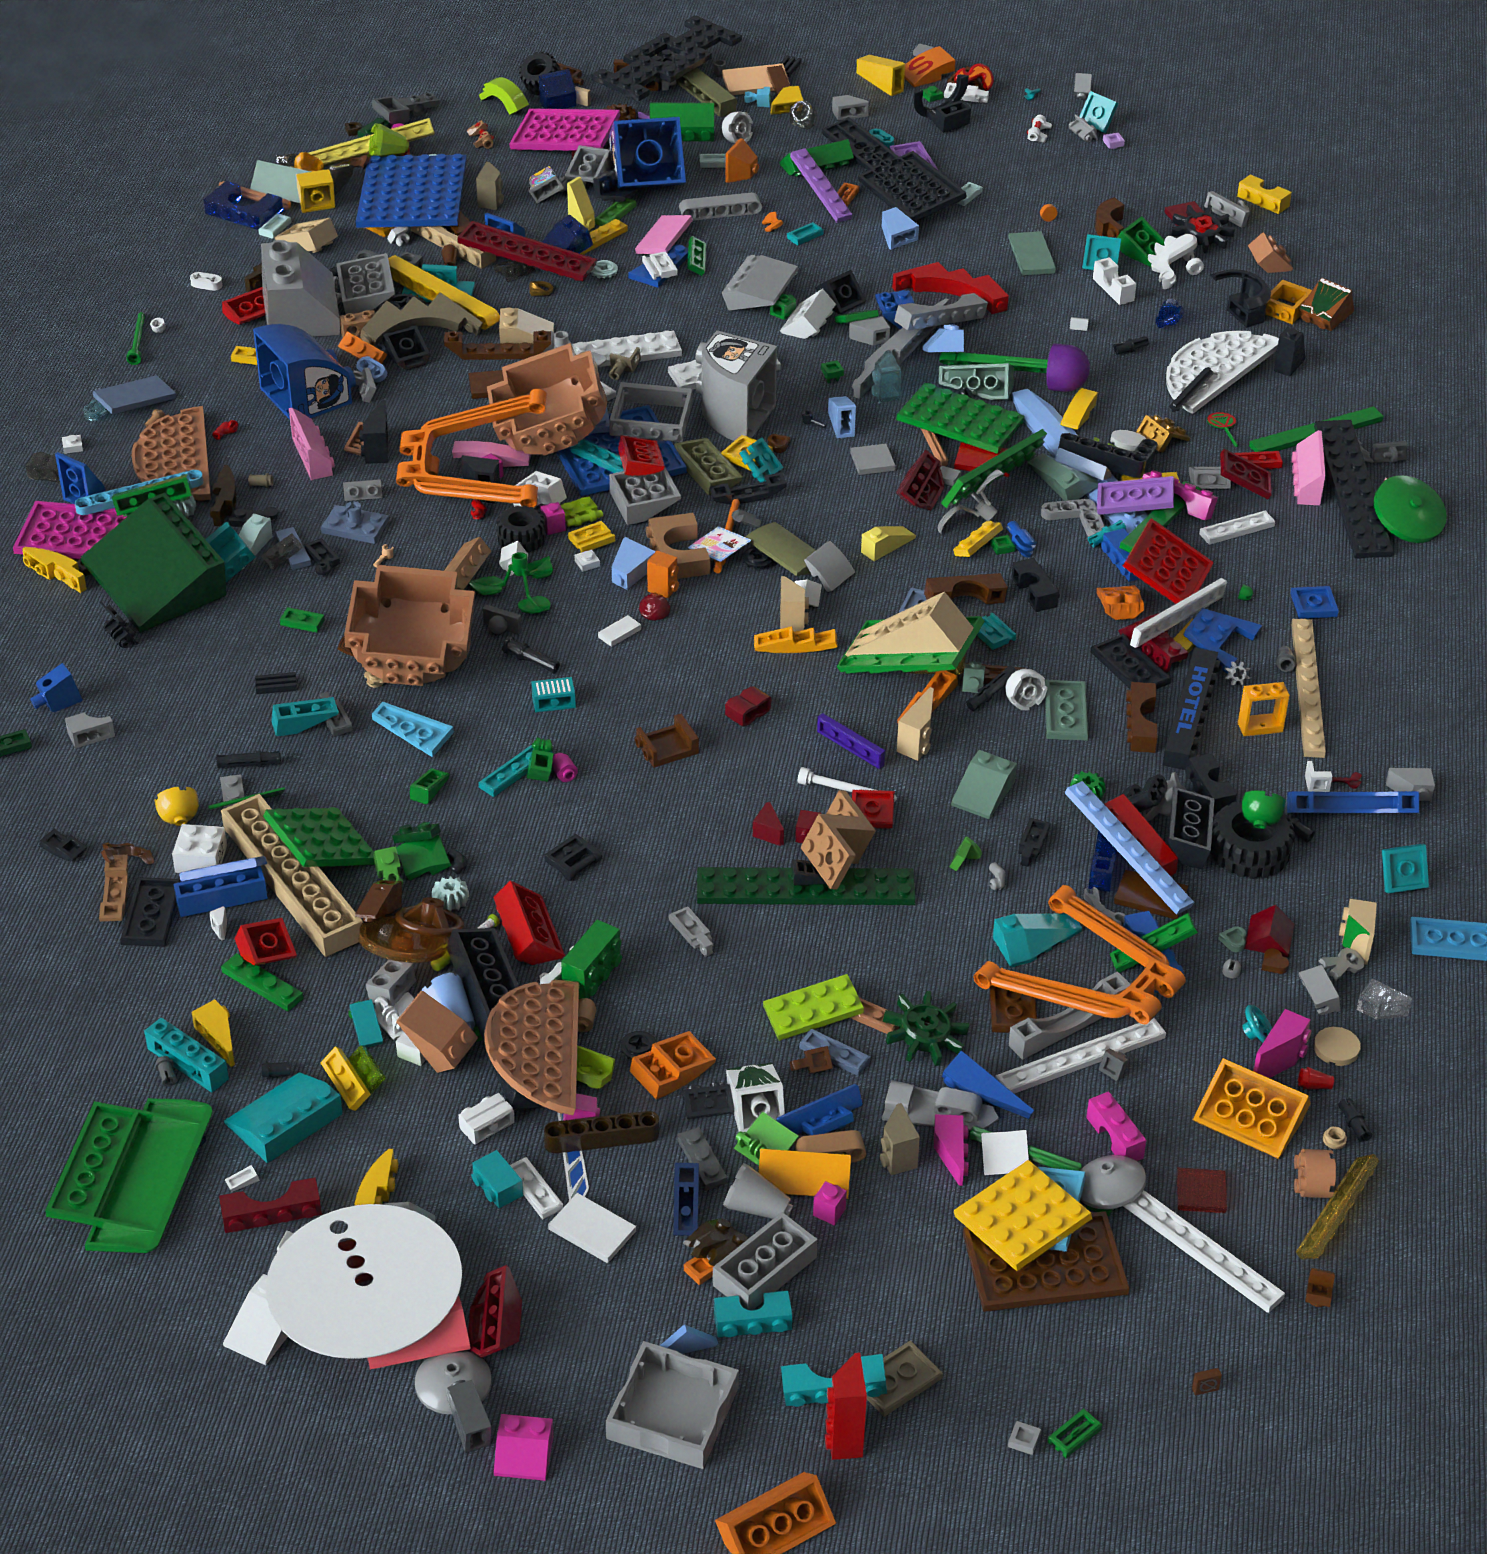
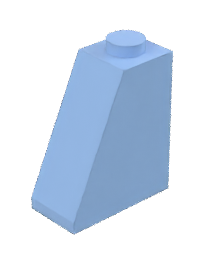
M897 207L882 212V229L890 250L918 240L919 225Z
M847 396L829 398L828 414L836 437H854L856 405Z
M627 537L623 538L611 567L612 583L628 590L647 574V561L656 551Z

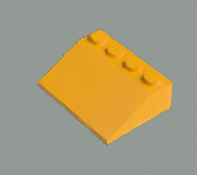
M1223 1058L1193 1121L1279 1159L1301 1125L1311 1102L1308 1095Z

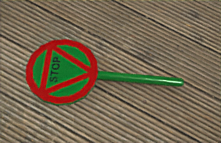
M1223 412L1210 414L1207 417V422L1215 428L1224 429L1233 445L1238 447L1237 442L1228 429L1235 426L1236 418Z

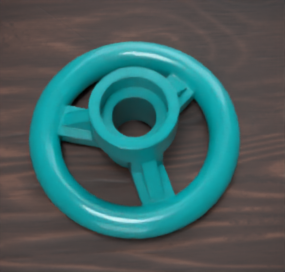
M1248 1005L1245 1009L1247 1022L1242 1025L1243 1030L1250 1040L1258 1038L1263 1043L1267 1038L1263 1033L1269 1035L1272 1026L1258 1007Z

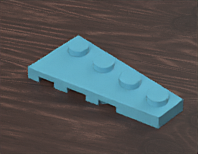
M382 702L372 713V720L431 757L437 753L454 733L453 726Z

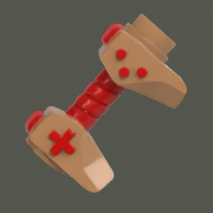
M482 120L468 128L467 132L470 137L477 134L480 135L473 144L476 148L483 145L486 149H489L493 146L494 136L489 134L487 131L488 124Z

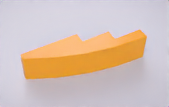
M791 626L754 635L755 651L771 653L821 651L837 648V633L835 629L815 633L814 627L794 632Z

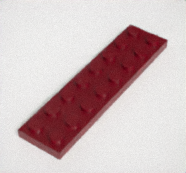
M471 221L457 238V243L463 244L466 247L476 248L480 251L505 257L512 261H518L560 276L573 278L576 281L583 282L597 263L595 258Z

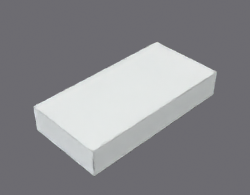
M627 615L599 631L598 638L612 647L640 631L641 624Z

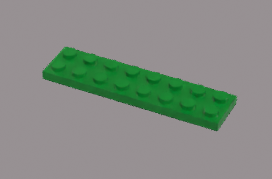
M1043 429L1037 431L958 478L941 504L945 508L951 505L956 506L963 498L967 499L974 491L976 492L984 480L996 469L1004 474H1009L1016 466L1019 468L1026 460L1028 462L1032 460L1036 455V449H1039L1045 441L1043 439L1047 433ZM1000 475L995 479L999 480L1003 475ZM994 479L991 482H989L986 486H989L994 481Z

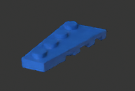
M676 244L667 253L676 268L688 258V248L683 245ZM644 264L628 272L629 279L654 287H659L667 279L659 276L654 280Z

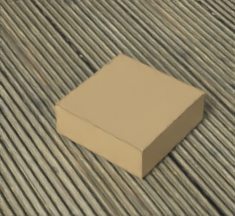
M576 86L574 88V103L589 106L590 90Z

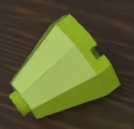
M375 123L371 132L374 134L370 136L369 154L371 156L404 155L405 151H408L409 142H407L406 137L382 124Z

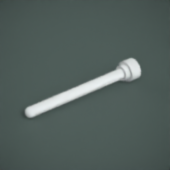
M801 767L798 775V783L803 785L816 783L852 792V789L875 790L815 775L810 769Z

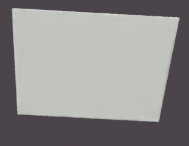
M1026 1130L981 1133L984 1175L1007 1174L1029 1160Z

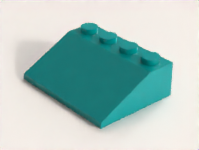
M299 1072L224 1120V1123L266 1163H269L342 1115L341 1096L326 1082Z

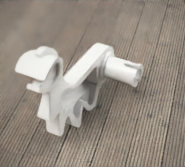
M1185 234L1178 238L1167 236L1164 246L1155 243L1156 255H1148V261L1152 263V271L1160 273L1159 282L1162 281L1163 289L1171 288L1176 282V275L1169 265L1182 256L1185 261H1190V255L1191 259L1194 258L1193 250L1197 247V238L1194 235Z

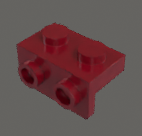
M1166 632L1144 643L1141 649L1165 673L1170 671L1173 662L1187 659L1189 653Z

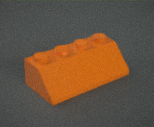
M806 1472L791 1478L715 1520L724 1544L731 1554H782L836 1524L817 1475Z

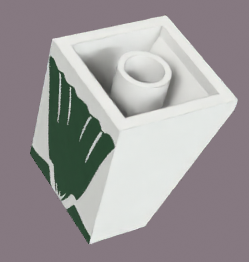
M772 1062L726 1069L727 1084H730L734 1116L739 1132H747L762 1112L774 1120L785 1114L783 1085Z

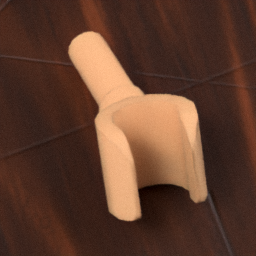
M387 544L383 545L382 555L373 566L377 567L383 560L393 558L394 547L388 549Z

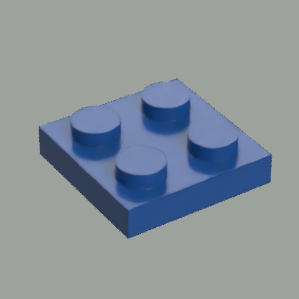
M1330 586L1291 588L1290 594L1299 619L1338 617L1339 610Z

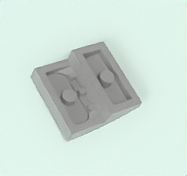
M827 541L804 560L812 576L819 577L827 592L833 591L855 573L848 559L831 541Z

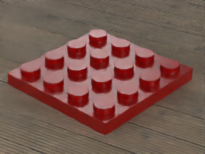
M1151 518L1133 546L1123 567L1177 604L1199 591L1214 562Z

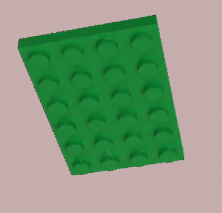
M924 383L897 413L896 420L998 454L1024 422L1025 416L1016 411H1009L1000 406L985 403L983 400H976L964 394L954 393L949 389L936 387L931 383Z

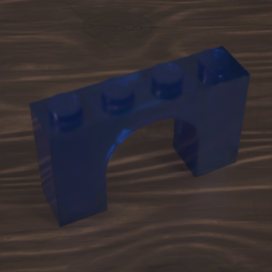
M225 181L203 199L205 214L256 230L261 228L277 213H283L282 197L269 193L252 205H235L242 199L240 184Z

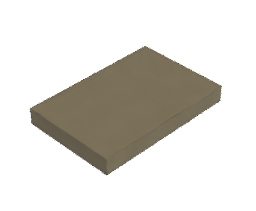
M910 1340L883 1358L887 1394H882L878 1397L867 1396V1400L885 1417L943 1379V1373Z

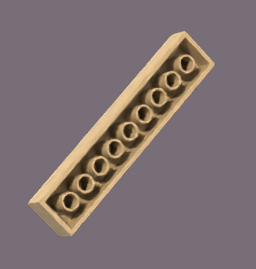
M260 794L221 810L225 831L247 859L266 856L267 864L261 865L266 883L325 957L365 940L363 921L360 917H355L356 912L319 867H303L263 817L265 810L271 809V807Z

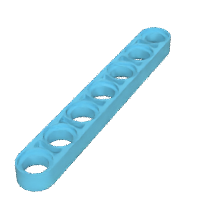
M190 470L81 497L75 501L76 512L80 515H88L115 508L112 500L113 494L188 474L191 487L196 488L203 484V475L199 470Z

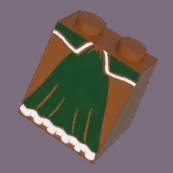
M1321 278L1299 308L1301 319L1307 323L1311 322L1321 329L1332 331L1354 312L1352 290Z

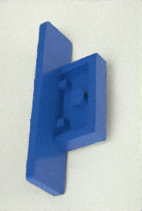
M856 1084L850 1085L776 1118V1121L795 1134L804 1132L809 1136L826 1134L835 1129H842L848 1123L854 1121L851 1110L863 1104L859 1086Z

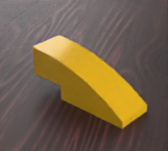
M1081 388L1069 404L1061 425L1078 430L1088 420L1090 411L1096 406L1098 392Z

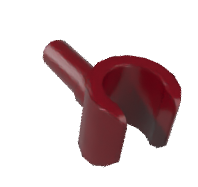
M1354 772L1350 778L1332 777V782L1347 783L1349 787L1356 789L1362 782L1360 781L1362 775Z

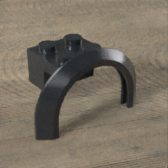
M957 75V83L952 95L941 105L932 108L923 105V90L920 87L917 88L914 92L913 100L915 111L923 117H928L943 133L970 124L972 108L964 100H961L966 92L969 76Z
M1238 269L1210 274L1215 281L1229 277L1243 278L1241 292L1229 295L1227 311L1246 328L1264 323L1266 305L1271 298V290L1261 277L1252 272Z

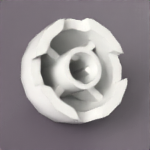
M737 111L730 113L723 120L722 133L731 143H736L740 138L744 139L747 143L753 134L751 132L753 121L746 112Z
M1032 669L1015 671L1006 683V695L1009 701L1020 710H1030L1029 707L1035 704L1039 705L1047 692L1045 678Z

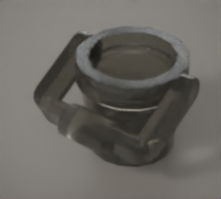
M798 101L794 106H791L790 123L803 129L814 127V120L817 117V110L806 101Z

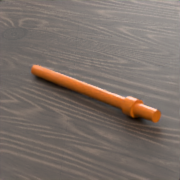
M738 499L732 501L725 529L731 532L735 522L732 518V512L738 510L740 504ZM727 558L721 562L714 559L715 573L721 572Z

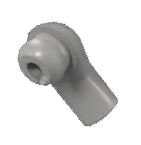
M993 862L990 864L989 870L995 875V878L990 880V888L992 890H1001L1005 886V870L998 863Z

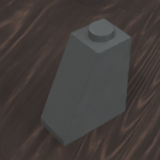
M459 1380L452 1383L451 1386L447 1387V1399L464 1452L467 1453L490 1446L491 1424L473 1381L465 1382V1380Z

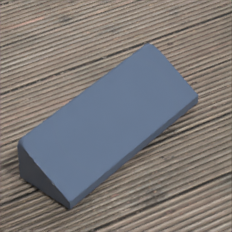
M1059 448L1057 451L1056 462L1100 480L1110 479L1112 476L1109 469L1104 465Z

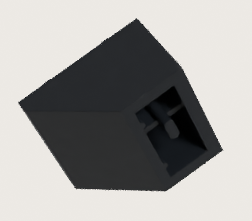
M462 455L463 479L500 484L499 460ZM480 500L481 502H487V503H495V502H496V501Z

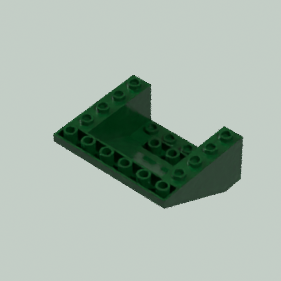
M166 493L146 500L81 556V561L140 633L227 595L225 562Z

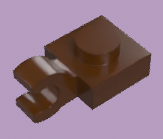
M828 1046L804 1051L805 1058L789 1062L791 1071L808 1067L809 1074L833 1069Z

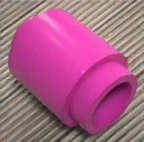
M557 753L553 756L552 770L562 782L573 780L578 773V769L569 756L563 753Z

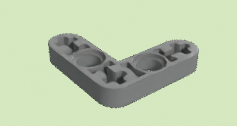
M1090 499L1044 503L1041 507V517L1046 520L1080 517L1088 537L1101 531L1104 527L1102 519L1097 513V507L1094 501Z

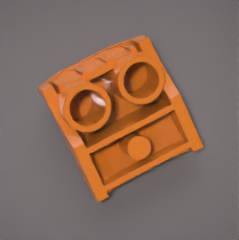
M1135 585L1097 588V596L1102 602L1105 613L1115 620L1134 619L1144 611V602L1139 589Z

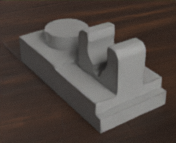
M366 367L362 372L353 370L362 400L370 403L376 390L370 368Z

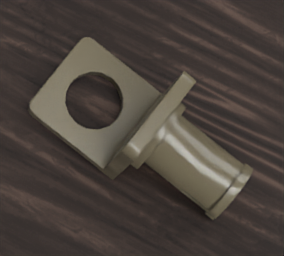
M636 347L630 358L613 353L609 355L612 370L609 372L611 379L614 380L615 378V380H618L623 371L634 372L641 360L640 347Z

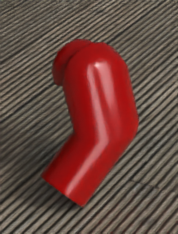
M235 420L223 422L213 432V437L219 440L224 434L236 432L238 422Z
M474 499L471 505L475 511L471 510V515L475 520H480L487 512V508L480 500Z

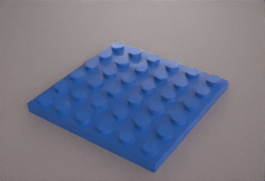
M649 405L623 410L620 418L660 423ZM610 432L588 434L583 438L620 456L618 451L620 436H611ZM656 440L669 475L677 476L687 473V467L672 442ZM571 447L556 451L580 496L610 490L609 474H613V472L572 453Z

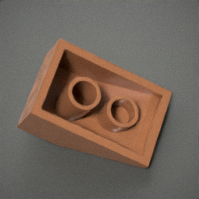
M424 991L419 992L396 1021L437 1073L454 1069L478 1039L477 1035L462 1018Z

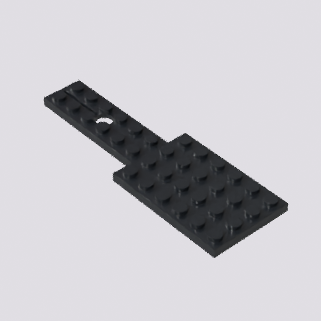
M850 117L822 128V134L833 143L849 140L853 159L867 170V172L858 175V181L891 208L897 207L914 222L967 198L966 192L917 153L911 151L899 157ZM859 145L860 147H864V148H863V149H856L855 147Z

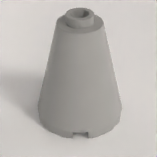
M743 1163L733 1185H731L723 1204L724 1207L774 1219L781 1212L789 1216L793 1205L789 1204L791 1198L751 1166Z

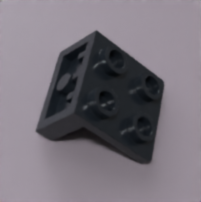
M609 170L593 178L595 198L602 199V201L615 199L616 202H624L627 198L633 197L634 194L639 192V188L618 189L615 170Z

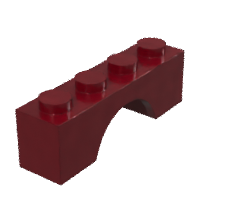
M316 1177L291 1182L288 1191L273 1201L260 1202L253 1200L244 1191L219 1196L225 1233L322 1215Z

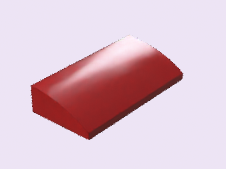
M263 287L223 301L222 313L232 322L239 325L266 315Z
M620 436L618 451L625 475H649L664 470L665 465L656 440Z

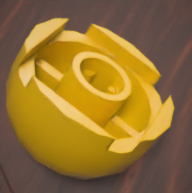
M179 787L169 788L160 792L157 795L158 799H155L156 810L162 820L176 826L187 824L196 815L199 807L197 792L191 787H186V790H180Z

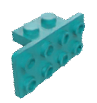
M422 265V270L470 296L473 295L475 283L472 281H458L457 266ZM404 286L402 294L412 293L413 296L418 295V297L423 298L425 302H432Z

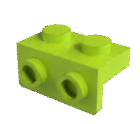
M577 1045L576 1081L583 1082L590 1088H602L612 1079L615 1059Z

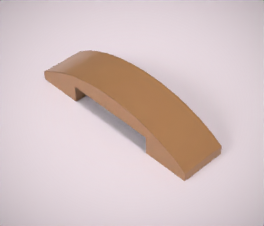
M128 854L113 855L115 863H109L105 860V885L103 902L100 905V922L123 920L128 891Z

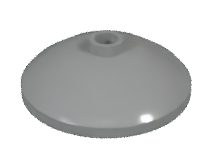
M1108 1155L1099 1157L1081 1169V1171L1085 1172L1086 1179L1080 1200L1084 1204L1097 1209H1113L1127 1205L1138 1198L1146 1186L1145 1170L1139 1162L1126 1156Z
M469 1350L429 1357L423 1361L416 1372L415 1389L417 1396L432 1411L452 1415L447 1399V1387L459 1380H465V1382L472 1380L480 1400L483 1402L490 1391L492 1383L489 1366L482 1357Z

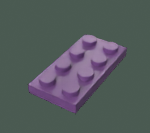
M1173 476L1098 483V515L1174 508Z

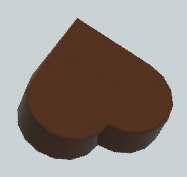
M779 434L769 435L768 445L773 447L774 452L783 453L789 446L791 437Z
M1267 949L1264 954L1261 970L1278 974L1287 972L1289 967L1288 959L1283 957L1277 949Z

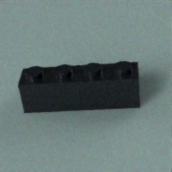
M1174 787L1172 791L1168 843L1181 864L1202 870L1211 851L1214 798Z

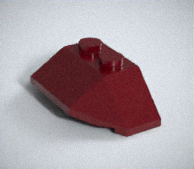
M925 450L907 472L896 494L911 506L931 511L944 489L943 475L940 469L941 462L929 451Z
M507 1265L486 1273L483 1279L485 1282L479 1288L470 1306L468 1326L469 1350L480 1357H485L519 1342L522 1298L511 1270Z

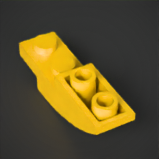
M33 547L22 548L24 564L35 570L39 575L44 576L48 580L56 577L80 593L87 590L85 577L79 571L78 562L54 551Z
M393 1149L385 1151L368 1170L357 1192L355 1206L382 1204V1201L389 1202L390 1192L395 1190V1177H393V1173L398 1172V1159H394Z

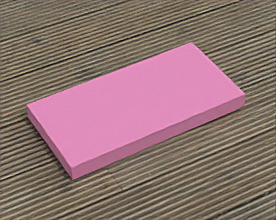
M662 215L635 248L636 254H655L665 251L668 253L693 221L692 215Z

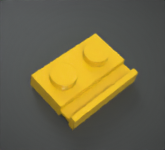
M602 521L568 532V539L582 553L615 542V535L611 534V530Z

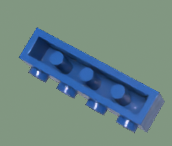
M261 866L174 884L180 917L212 911L223 906L226 908L268 899Z

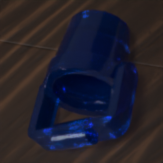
M1166 299L1162 303L1159 314L1156 317L1155 323L1160 329L1164 326L1178 323L1184 314L1182 305L1179 306L1178 302L1174 299Z

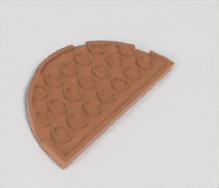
M203 406L180 410L181 413L174 416L166 415L146 427L140 433L139 440L134 443L132 448V463L138 478L142 482L190 470H199L203 475V484L192 488V495L194 500L197 501L211 500Z
M552 980L549 984H538L537 982L524 984L507 992L490 1011L484 1033L486 1051L501 1077L520 1094L558 1113L574 1115L576 1109L579 982Z

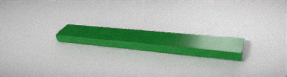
M1373 406L1323 421L1352 420L1354 429L1382 422L1384 416ZM1315 423L1251 440L1249 447L1254 452L1279 451L1297 446L1298 443L1315 433Z
M1174 493V508L1155 509L1121 541L1119 548L1130 553L1151 518L1163 527H1166L1187 506L1183 498Z

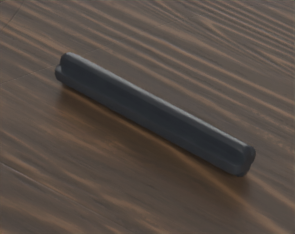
M1210 367L1204 368L1170 404L1172 412L1179 411L1213 375Z

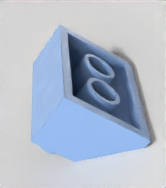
M944 325V328H939L922 346V350L926 352H964V330L959 329L957 325Z

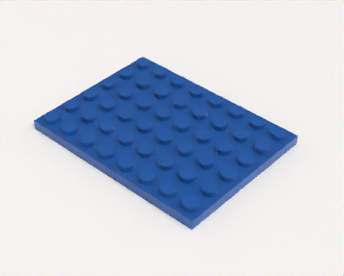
M466 155L371 156L366 166L356 217V228L458 226L467 163Z

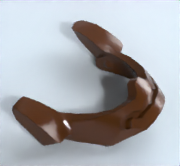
M365 153L361 157H352L348 161L340 162L336 165L334 174L341 173L344 168L360 166L365 168L370 161V154Z
M107 842L102 844L104 850L101 851V854L109 863H115L113 855L128 854V856L141 857L147 864H154L150 850L134 846L130 843L110 844Z

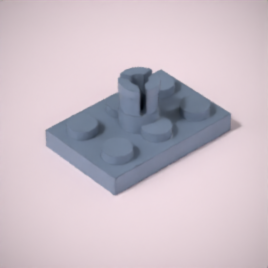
M353 501L354 508H352L351 502L347 503L345 507L335 505L321 526V533L375 544L388 524L389 516L361 510V504Z

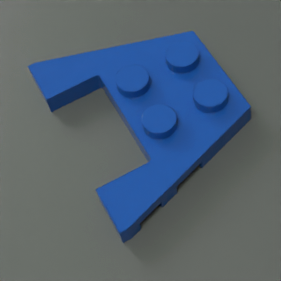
M1202 608L1185 629L1183 635L1197 648L1218 652L1217 660L1221 661L1222 670L1228 674L1225 668H1231V662L1236 663L1237 658L1221 650L1222 646L1234 631L1253 641L1260 632L1262 625Z

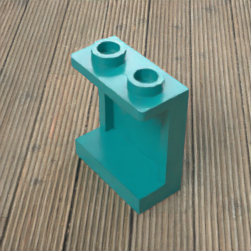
M227 522L205 539L225 562L226 582L256 558L238 533Z

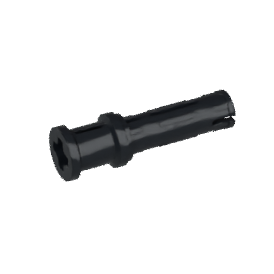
M512 636L507 637L503 643L502 651L506 654L515 655L518 660L525 659L553 674L559 670V661L532 650L527 643H520Z

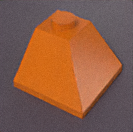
M742 138L726 152L725 182L751 179L758 172V157Z

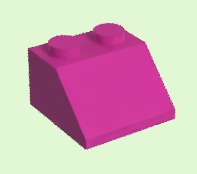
M501 1414L496 1439L494 1476L546 1481L554 1437L553 1419Z

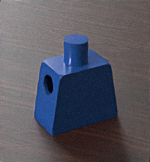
M63 663L36 682L40 693L30 698L35 709L46 704L51 712H57L83 701L72 674Z

